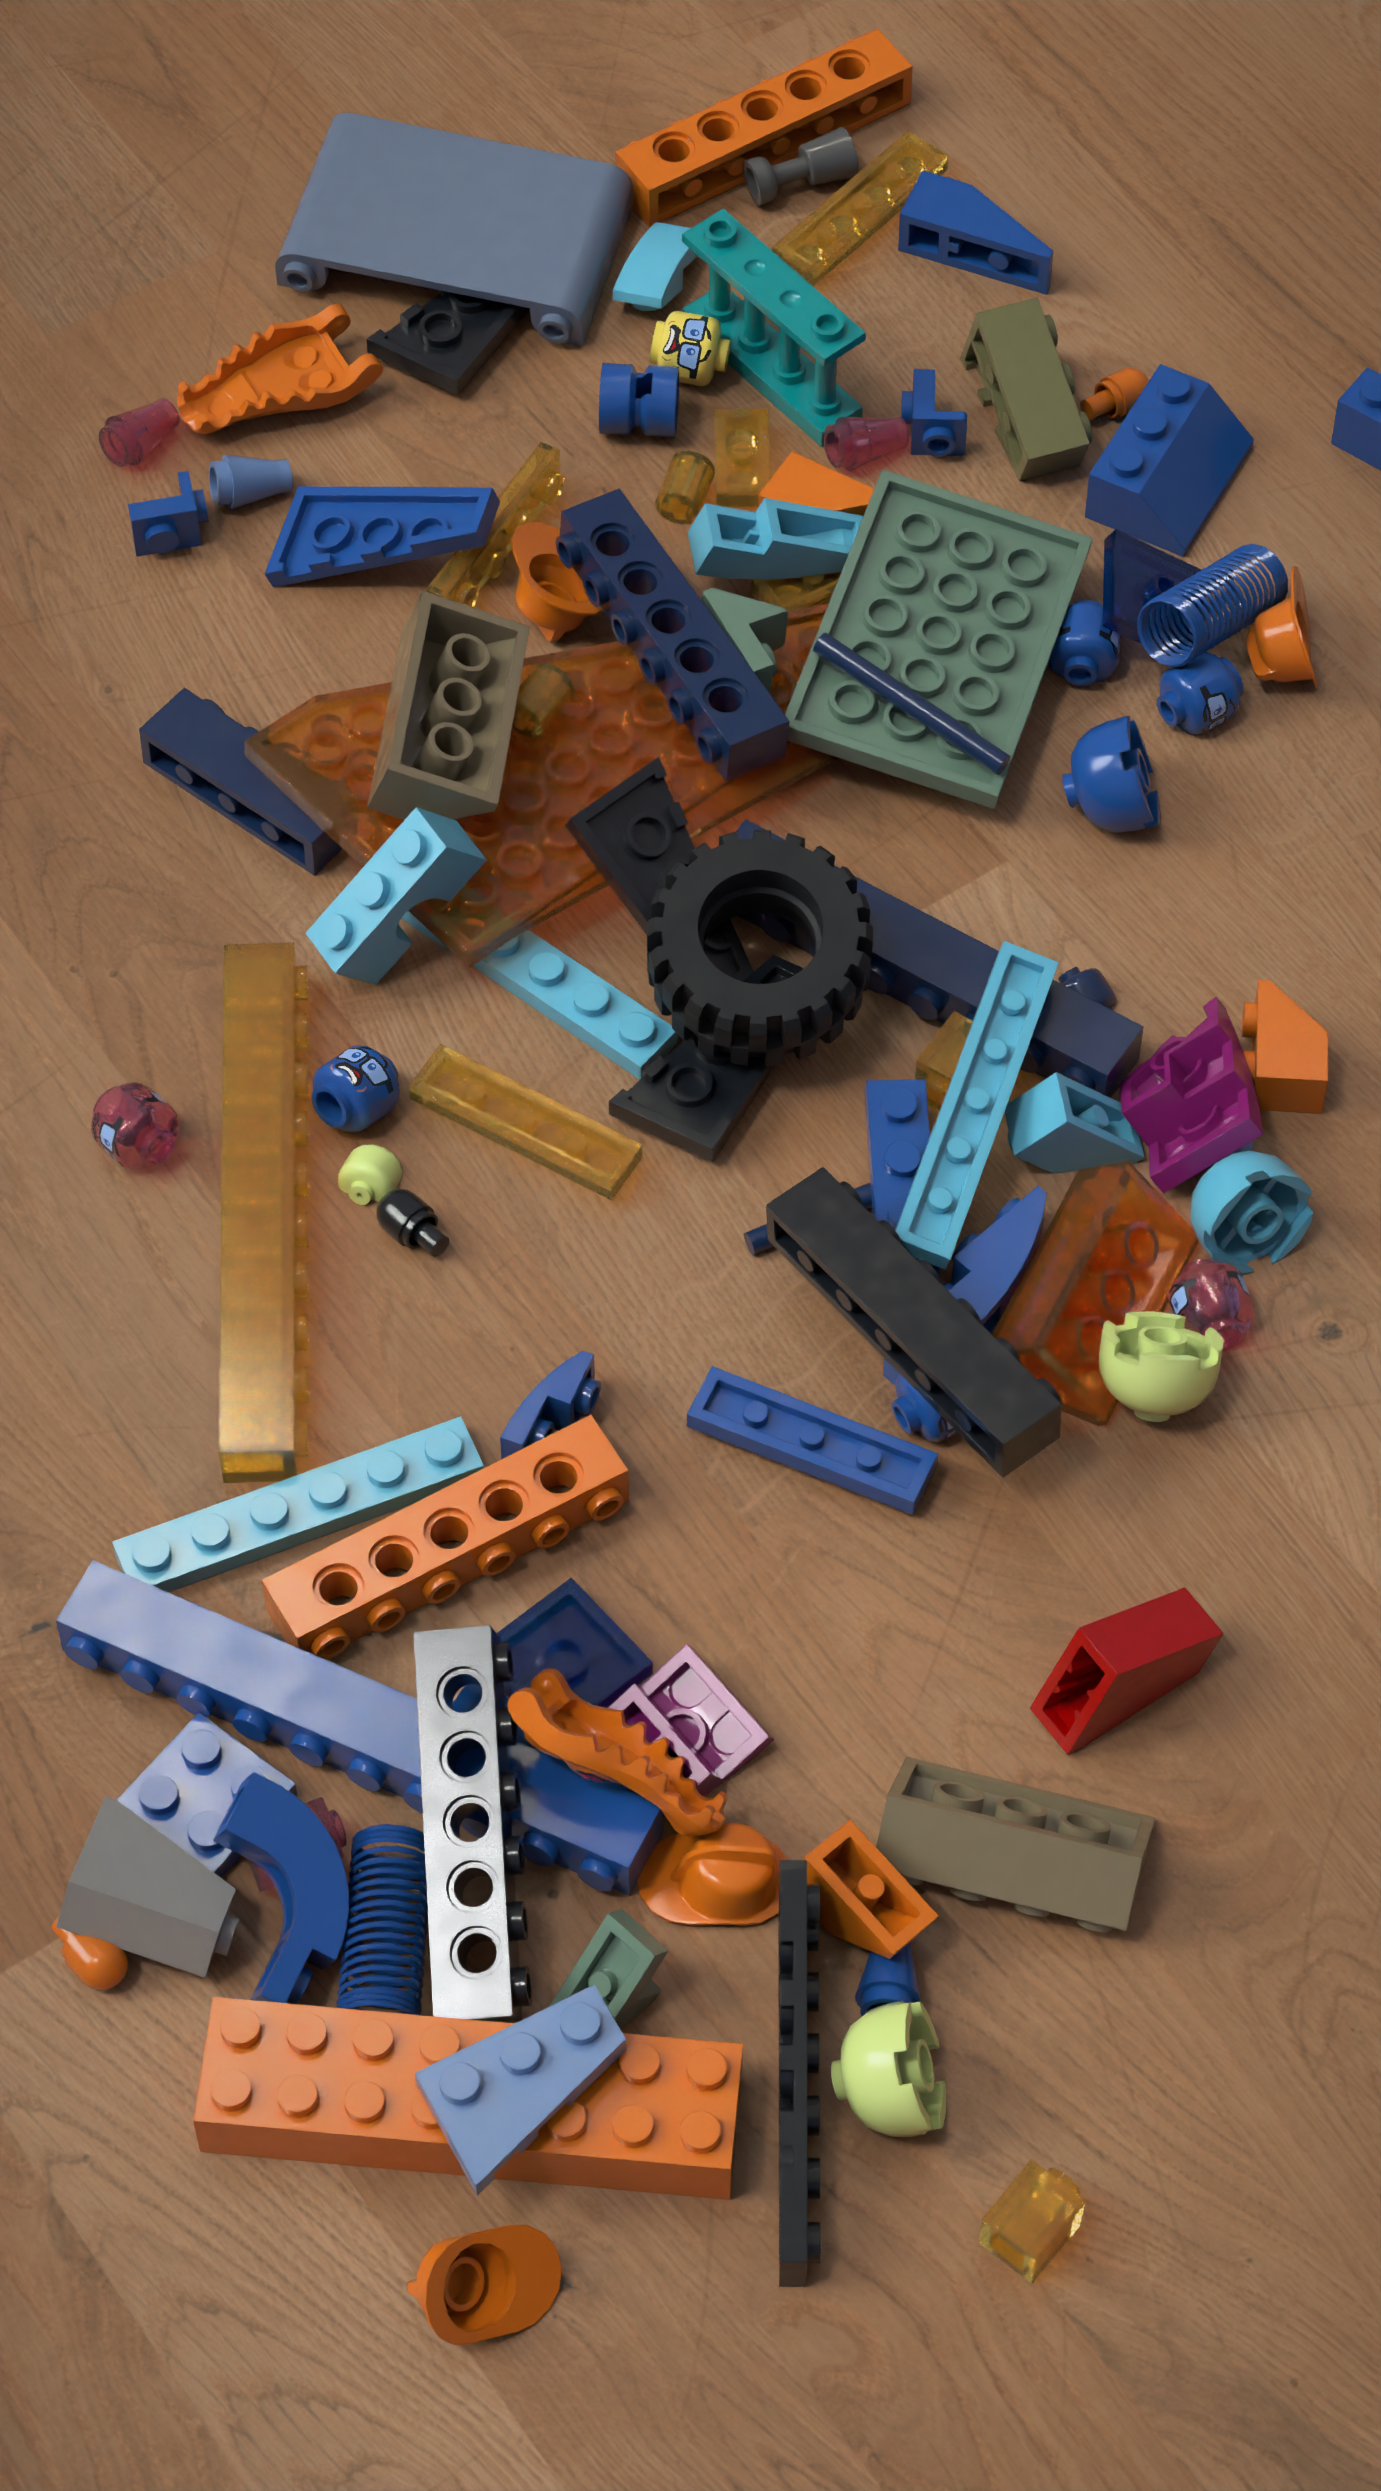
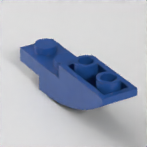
M1039 1186L1023 1199L1014 1198L1005 1204L991 1226L980 1235L972 1233L958 1245L952 1256L951 1284L944 1285V1287L956 1299L963 1298L968 1301L977 1312L981 1324L992 1335L1002 1326L1018 1302L1031 1275L1039 1251L1047 1192ZM884 1358L883 1376L895 1385L900 1373Z

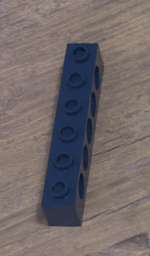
M620 488L561 511L560 536L556 538V549L562 563L568 569L573 568L583 581L589 601L595 607L601 606L611 620V626L617 640L623 646L629 645L639 659L640 669L645 679L651 685L656 684L667 698V704L673 718L677 723H684L695 738L697 749L703 760L708 764L713 763L727 782L784 758L789 730L788 718Z

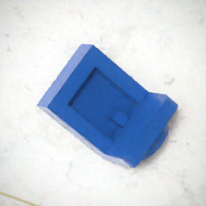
M914 369L913 390L902 391L901 424H911V455L963 456L966 449L967 413L960 411H935V370Z
M189 471L177 473L180 496L128 504L136 557L155 553L163 554L173 550L201 546L199 523L209 522L203 489L192 490Z

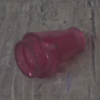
M160 398L151 404L107 418L105 426L99 431L100 446L107 458L115 465L121 467L128 464L138 465L169 431L179 425V414L169 400Z
M900 416L892 418L839 417L835 424L828 425L824 431V447L829 462L835 468L844 467L848 471L861 467L895 450L904 449L909 442L907 425Z

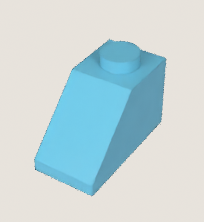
M1057 1072L1006 1106L1005 1116L1009 1130L1008 1143L1014 1156L1053 1174L1134 1164L1145 1158L1140 1135L1121 1113L1120 1102Z

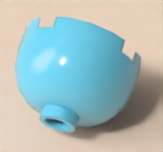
M1248 1150L1231 1154L1215 1163L1201 1177L1192 1193L1190 1219L1195 1236L1211 1259L1225 1271H1236L1245 1274L1254 1272L1247 1264L1248 1262L1269 1254L1271 1262L1274 1264L1284 1258L1301 1241L1312 1222L1313 1211L1307 1204L1309 1195L1312 1197L1313 1195L1311 1188L1300 1175L1277 1156Z

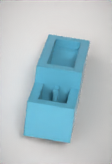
M764 498L756 512L705 503L688 530L695 574L728 579L768 580L802 578L841 572L863 516Z

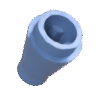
M223 455L221 461H211L209 464L208 475L212 500L215 505H227L230 510L279 493H288L292 490V472L287 459L267 460Z

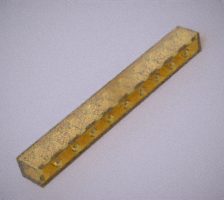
M294 942L224 945L219 1458L223 1483L282 1481L298 1475V1457H309L308 1420H298V1404L309 1403L308 1367H298V1351H309L308 1315H298V1299H309L308 1263H298V1248L309 1247L308 1212H298V1197H309L308 1162L298 1161V1147H309L308 1112L298 1111V1098L309 1097L308 1063L298 1062V1049L309 1048L307 1013L298 1014V1001L309 1000V981L307 965L297 966Z

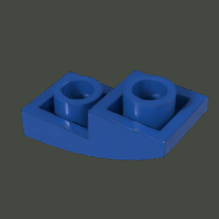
M581 1351L553 1370L531 1391L511 1417L500 1437L502 1459L553 1434L554 1429L561 1430L577 1422L581 1414L589 1416L593 1412L601 1390V1382L595 1380L594 1354Z

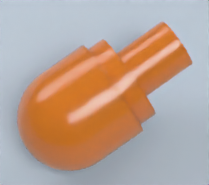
M1123 368L1101 379L1100 383L1095 386L1094 395L1080 402L1081 411L1086 413L1089 420L1102 414L1109 418H1121L1129 413L1149 382V379L1145 373L1136 368Z
M58 1916L53 1922L51 1929L64 1943L62 1956L65 1958L66 1965L90 1988L107 1990L118 1985L128 1970V1957L125 1950L95 1937L78 1935L57 1928Z

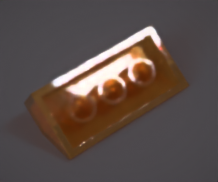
M1130 1161L1078 1170L992 1335L996 1339L1003 1338L1007 1340L1018 1353L1021 1364L1037 1380L1043 1378L1055 1388L1062 1401V1412L1097 1426L1107 1425L1118 1400L1105 1387L1099 1371V1351L1103 1324L1109 1320L1116 1326L1123 1325L1125 1315L1128 1312H1164L1170 1296L1176 1287L1172 1289L1171 1293L1169 1291L1173 1284H1178L1199 1242L1193 1228Z

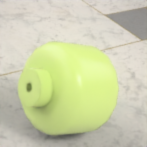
M374 1144L362 1145L355 1148L346 1159L338 1174V1185L343 1192L348 1193L349 1198L354 1203L366 1205L370 1200L379 1202L386 1193L397 1189L403 1170L399 1160L386 1148Z

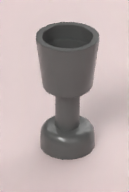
M839 127L800 145L797 158L771 166L766 158L754 157L744 161L743 172L752 200L757 206L772 202L776 198L779 185L805 178L810 185L855 178L859 174V164L850 135L844 127Z

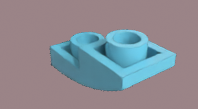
M655 222L642 236L625 262L613 288V300L632 303V306L638 310L654 311L662 309L682 291L683 269L698 256L682 242V234L691 228Z

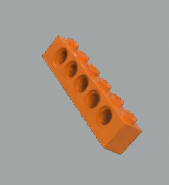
M875 29L861 37L851 39L845 44L816 58L808 59L801 65L782 74L763 80L758 85L733 97L721 100L715 105L684 120H678L669 127L652 135L631 142L626 147L615 151L616 166L625 171L633 183L632 208L651 227L655 222L661 223L745 183L743 172L745 160L754 157H764L772 166L797 158L799 146L839 127H844L850 133L911 104L913 66L879 29Z
M589 1415L262 1579L266 1611L286 1643L325 1660L332 1659L342 1653L350 1642L372 1631L383 1632L391 1629L403 1619L405 1614L427 1603L438 1604L446 1601L459 1590L460 1586L482 1575L493 1576L501 1573L513 1563L515 1558L537 1547L549 1548L563 1540L570 1530L592 1519L601 1521L609 1518L625 1502L629 1501L628 1469L593 1416ZM554 1486L571 1488L568 1492L560 1494L548 1491L549 1488ZM501 1513H511L517 1516L509 1521H498L493 1518ZM449 1540L463 1543L454 1549H444L438 1546L442 1542ZM392 1568H402L408 1571L399 1577H389L383 1574ZM337 1596L352 1598L350 1602L344 1605L328 1603L330 1599Z

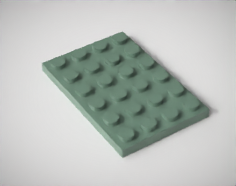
M882 469L785 715L789 720L787 741L995 809L1052 655L1068 606L1071 603L1088 557L1093 538ZM826 632L1011 756L1005 769L999 775L995 774L813 652V647L818 638Z

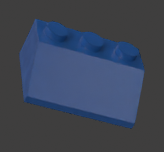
M1160 364L1089 473L1085 518L1184 557L1252 449L1254 439L1210 383Z

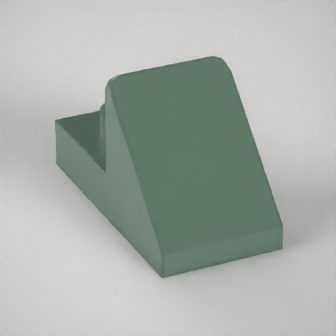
M716 588L704 590L702 592V602L771 695L772 678L777 673V664L772 651L781 648L785 644L788 612L782 607Z
M623 1909L610 1912L603 1920L550 2006L595 1984L622 2031L659 1995L661 1989L651 1978L669 1950Z

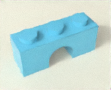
M416 807L305 934L335 974L377 985L413 944L398 924L404 914L416 904L427 899L438 898L450 902L487 859L456 820Z

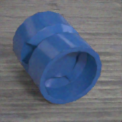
M603 363L599 392V434L630 435L635 427H640L645 436L676 437L679 406V367L649 365L644 373H638L633 364Z

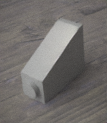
M105 1796L69 1879L56 1927L78 1935L107 1941L119 1949L205 1978L214 1954L218 1953L227 1956L239 1923V1918L228 1915L236 1889L118 1800Z

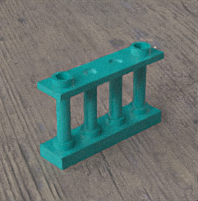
M724 208L682 234V242L709 265V292L682 308V312L713 317L720 322L722 327L721 338L731 340L727 364L821 448L862 421L863 406L836 383L837 358L866 340V332ZM731 285L744 296V301L731 291ZM766 316L780 328V333L765 321ZM801 347L815 359V364L801 352Z

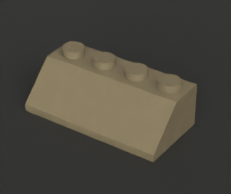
M422 591L402 630L367 808L403 820L416 807L450 819L495 811L499 802L530 626Z
M906 1757L887 1794L876 1848L910 1885H921L927 1881L950 1887L951 1893L963 1899L982 1901L991 1897L1011 1902L1016 1910L1027 1915L1044 1917L1052 1912L1076 1918V1922L1080 1926L1092 1931L1111 1932L1114 1928L1126 1931L1133 1912L1156 1817Z

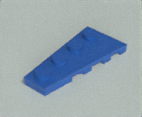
M298 486L265 571V576L273 587L485 546L501 501L493 488Z

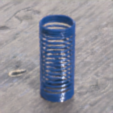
M1248 544L1235 549L1213 564L1203 568L1195 575L1186 578L1178 585L1148 601L1141 608L1137 618V632L1142 646L1153 659L1162 665L1169 667L1184 666L1204 652L1212 649L1215 645L1251 625L1260 613L1285 600L1288 593V577L1284 565L1276 554L1264 546ZM1246 560H1249L1250 562L1258 566L1262 573L1265 575L1270 589V599L1269 591L1264 580V577L1261 575V573L1257 570V568L1254 565H1252ZM1257 560H1259V561H1261L1262 563H1264V565L1267 567V569L1271 572V575H1272L1273 580H1274V583H1275V597H1274V586H1273L1272 580H1271V578H1270V575H1269V573L1266 571V569L1262 566V564H1261L1260 562H1258ZM1242 564H1244V565H1246L1247 567H1249L1250 569H1252V570L1254 571V573L1257 575V577L1260 579L1261 584H1262V587H1263V589H1264V603H1263V593H1262V590H1261V587H1260V584H1259L1258 580H1257L1256 577L1252 574V572H1251L1248 568H1246L1245 566H1243ZM1236 567H1238V568H1240L1241 570H1243L1244 572H1246V573L1249 575V577L1252 579V581L1255 583V586H1256V589H1257V592H1258V597H1257V595H1256V592H1255V589H1254V587H1253V584L1250 582V580L1247 578V576H1246L1242 571H1240L1239 569H1237ZM1236 574L1241 576L1249 586L1251 594L1253 596V604L1247 587ZM1234 579L1238 582V584H1239V585L1242 587V589L1244 590L1246 599L1244 598V596H1243L1242 591L1240 590V588H1239V587L1236 585V583L1234 582ZM1166 605H1167V616H1168V619H1169L1171 628L1173 629V631L1175 632V634L1177 635V637H1178L1182 642H1184L1187 646H1185V645H1183L1181 642H1179V641L1174 637V635L1172 634V632L1170 631L1169 626H1168V623H1167V620H1166ZM1172 606H1173V614H1174V617H1175V620H1176V623H1177L1178 627H1179L1180 630L1183 632V634H1184L1188 639H1190L1193 643L1189 642L1186 638H1184V637L1180 634V632L1178 631V629L1176 628V626H1175V624H1174V621H1173L1172 614H1171V612H1172ZM1160 609H1161V618H1162V621H1163V625H1164L1165 631L1167 632V634L1169 635V637L1171 638V640L1173 641V643H1175L1177 646H1179V647H1180L1181 649H1183V650H1180V649H1178L1175 645H1173V644L1168 640V638L1166 637V635L1164 634L1163 629H1162V625H1161V622H1160ZM1177 609L1180 611L1182 621L1184 622L1188 630L1193 634V636L1190 635L1186 631L1184 626L1181 624ZM1155 611H1156V624H1157L1159 633H1160L1161 637L1163 638V640L1165 641V643L1167 644V646H1169V647H1170L1172 650H1174L1176 653H1173L1170 649H1168V648L1163 644V642L1160 640V638L1158 637V634H1157V631H1156V628H1155V624H1154V622H1155ZM1149 615H1150V626H1151V629H1152L1153 636H1154L1155 640L1157 641V643L1159 644V646L1162 648V650H1160V649L1158 648V646L1155 644V642L1153 641V639H1152V637H1151V633H1150V630H1149Z
M382 1824L370 1826L360 1830L352 1838V1860L350 1861L351 1871L349 1872L350 1881L348 1883L349 1913L342 1947V1967L339 1969L341 1978L338 1980L340 1989L337 1991L338 2000L336 2001V2008L366 2010L358 2006L369 2005L380 2008L399 2009L403 2012L398 2013L420 2015L422 2008L420 1999L423 1997L421 1990L423 1987L422 1977L424 1976V1969L422 1967L425 1965V1958L423 1956L426 1954V1947L424 1945L427 1943L426 1934L428 1933L426 1925L428 1923L426 1878L424 1877L426 1875L425 1853L400 1846H380L367 1850L361 1847L372 1843L393 1842L414 1846L425 1852L424 1833L415 1828L402 1825ZM400 1852L411 1854L415 1857H385L373 1853ZM374 1875L381 1878L369 1879L365 1876ZM411 1879H419V1880H421V1882L414 1883V1882L409 1881V1880H411ZM371 1885L382 1889L369 1890L365 1886ZM415 1889H416V1890H419V1891H421V1892L414 1894V1893H412V1892L404 1891V1890H415ZM371 1896L379 1899L369 1901L363 1897ZM416 1900L420 1903L411 1904L405 1901ZM365 1907H372V1908H376V1909H379V1910L367 1911V1910H365V1909H363V1908H365ZM404 1911H416L418 1914L411 1915ZM363 1918H372L380 1921L367 1922ZM411 1921H413V1922H416V1923H418V1924L411 1926V1925H408V1924H406V1923H400V1922H411ZM369 1928L380 1932L366 1933L361 1929ZM413 1932L417 1935L410 1937L408 1935L400 1933ZM356 1933L358 1936L353 1937L352 1934ZM369 1939L381 1943L366 1944L360 1940ZM400 1943H412L415 1946L407 1947L400 1945ZM369 1950L377 1953L364 1954L360 1951ZM408 1953H409V1954H412V1955H414V1956H413V1957H410V1958H407V1957L400 1956V1955H395V1954H408ZM353 1954L357 1957L352 1959L350 1955ZM369 1961L377 1964L363 1965L359 1962ZM404 1964H408V1965H411V1966H414V1967H411V1968L406 1969V1968H403V1967H400V1966H394V1965H404ZM352 1965L356 1968L350 1969L349 1966ZM366 1971L377 1975L363 1976L359 1972ZM408 1975L413 1978L405 1980L403 1978L393 1976ZM352 1976L355 1979L349 1980L348 1977ZM366 1982L378 1986L362 1987L358 1983ZM395 1986H407V1987H410L411 1989H408V1990H405V1991H404V1990H402V1989L393 1988V1987H395ZM351 1987L353 1990L348 1991L347 1988Z

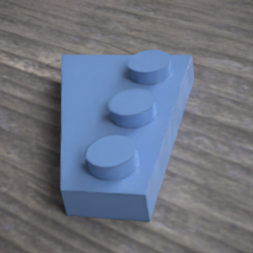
M594 1984L415 2073V2081L419 2091L477 2196L494 2180V2173L517 2151L521 2154L538 2137V2130L565 2104H572L626 2051V2039Z

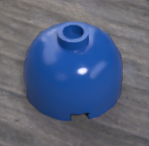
M1125 716L1089 729L1077 741L1072 751V773L1062 776L1065 795L1070 807L1081 806L1089 822L1101 830L1122 833L1160 825L1161 812L1158 791L1151 792L1149 774L1153 773L1144 740L1134 720L1130 721V716Z

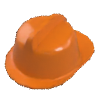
M540 522L524 523L515 529L511 538L513 554L520 570L515 601L522 614L538 625L546 640L556 642L565 632H570L579 627L587 616H595L603 612L601 606L595 607L589 601L583 581L573 568L568 569L562 563L556 549V538L560 536V530Z
M1292 566L1291 597L1260 613L1255 618V622L1252 624L1246 637L1247 651L1255 676L1259 680H1274L1277 683L1313 680L1317 690L1319 688L1311 665L1310 627L1304 586L1298 567Z
M740 1823L723 1824L720 1830L706 1835L686 1837L681 1834L670 1835L655 1845L637 1880L640 1897L653 1914L670 1923L738 1926L761 1924L778 1915L780 1860H787V1858L778 1846L767 1840L760 1832L751 1826Z
M505 2225L461 2237H449L433 2245L422 2258L416 2273V2279L406 2282L408 2293L417 2298L419 2306L426 2314L428 2324L438 2338L452 2345H467L516 2333L536 2324L551 2308L560 2289L562 2266L557 2248L544 2232L529 2225Z

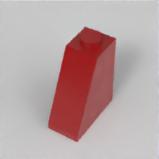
M1186 1588L1084 1625L1076 1631L1030 1706V1710L1067 1755L1072 1754L1197 1675L1224 1633Z

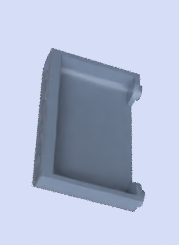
M341 113L336 115L330 123L276 260L277 285L290 287L296 291L318 290L324 286L329 274V268L530 308L532 325L543 338L555 343L563 342L583 346L633 206V183L625 171L609 163L354 113Z

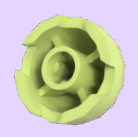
M1156 1311L1128 1312L1125 1315L1124 1324L1116 1326L1109 1320L1105 1321L1099 1351V1371L1105 1387L1121 1404L1134 1410V1414L1138 1418L1146 1421L1163 1422L1170 1419V1415L1185 1413L1204 1402L1212 1392L1219 1375L1224 1339L1215 1329L1209 1327L1205 1331L1204 1336L1198 1332L1185 1329L1186 1317Z
M899 2001L868 2011L850 2026L842 2042L841 2060L833 2061L831 2065L832 2084L837 2098L840 2101L848 2099L854 2115L865 2126L891 2137L924 2135L930 2130L941 2129L944 2125L946 2115V2081L942 2080L934 2083V2068L930 2050L938 2049L940 2046L931 2018L921 2002L905 2003Z

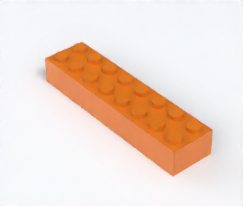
M213 1997L193 2119L199 2151L466 2176L416 2085L415 2073L515 2023ZM623 2033L626 2039V2051L572 2104H565L538 2130V2137L521 2154L517 2151L494 2173V2179L730 2200L742 2085L743 2044Z

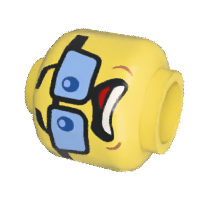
M673 311L668 315L665 322L657 321L651 345L650 363L657 364V366L679 367V382L706 386L711 382L715 370L726 371L731 340L721 338L722 327L717 319L682 311Z

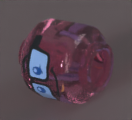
M133 1082L112 1087L99 1097L93 1109L91 1131L97 1144L115 1161L125 1168L137 1171L149 1169L163 1162L171 1155L179 1135L180 1124L178 1115L165 1100L150 1087Z
M1200 1259L1191 1262L1182 1269L1181 1275L1173 1281L1168 1291V1300L1172 1313L1186 1317L1184 1322L1185 1329L1198 1332L1204 1336L1205 1331L1209 1327L1215 1329L1224 1339L1223 1351L1232 1349L1245 1340L1247 1331L1256 1318L1254 1305L1240 1270L1231 1264L1214 1262L1211 1259Z

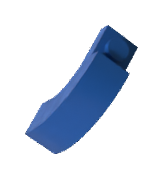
M253 1772L241 1783L213 1841L257 1864L274 1883L282 1904L283 1925L280 1939L250 2000L297 2004L313 1973L312 1970L304 1967L305 1963L308 1962L323 1970L336 1961L342 1947L349 1913L347 1877L336 1844L317 1815L293 1793Z

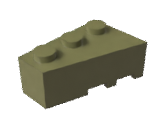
M1038 297L976 313L960 357L965 370L976 368L985 387L978 389V397L983 407L994 406L1000 425L996 426L995 432L1019 481L1080 466L1088 446L1092 442V429L1085 412H1078L1073 398L1075 382L1072 371L1067 363L1061 364L1056 350L1058 335L1054 320L1049 314L1044 315Z

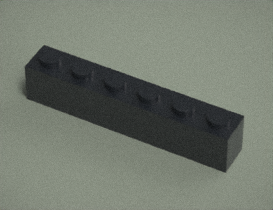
M822 1167L766 1205L767 1240L1002 1478L1060 1438L1062 1401L1055 1388L1043 1378L1037 1380L1021 1364L1020 1357L1014 1347L1003 1338L996 1339L981 1324V1320L972 1305L963 1298L956 1299L941 1284L937 1272L930 1263L924 1259L916 1260L902 1246L901 1239L895 1229L885 1220L877 1221L863 1207L860 1196L849 1183L845 1181L839 1183Z

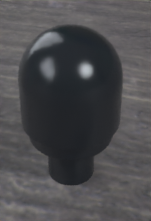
M395 1189L386 1193L380 1199L376 1210L378 1223L399 1244L408 1246L410 1249L421 1246L433 1257L441 1255L447 1249L450 1240L437 1229L438 1218L434 1214V1210L416 1194L406 1189Z

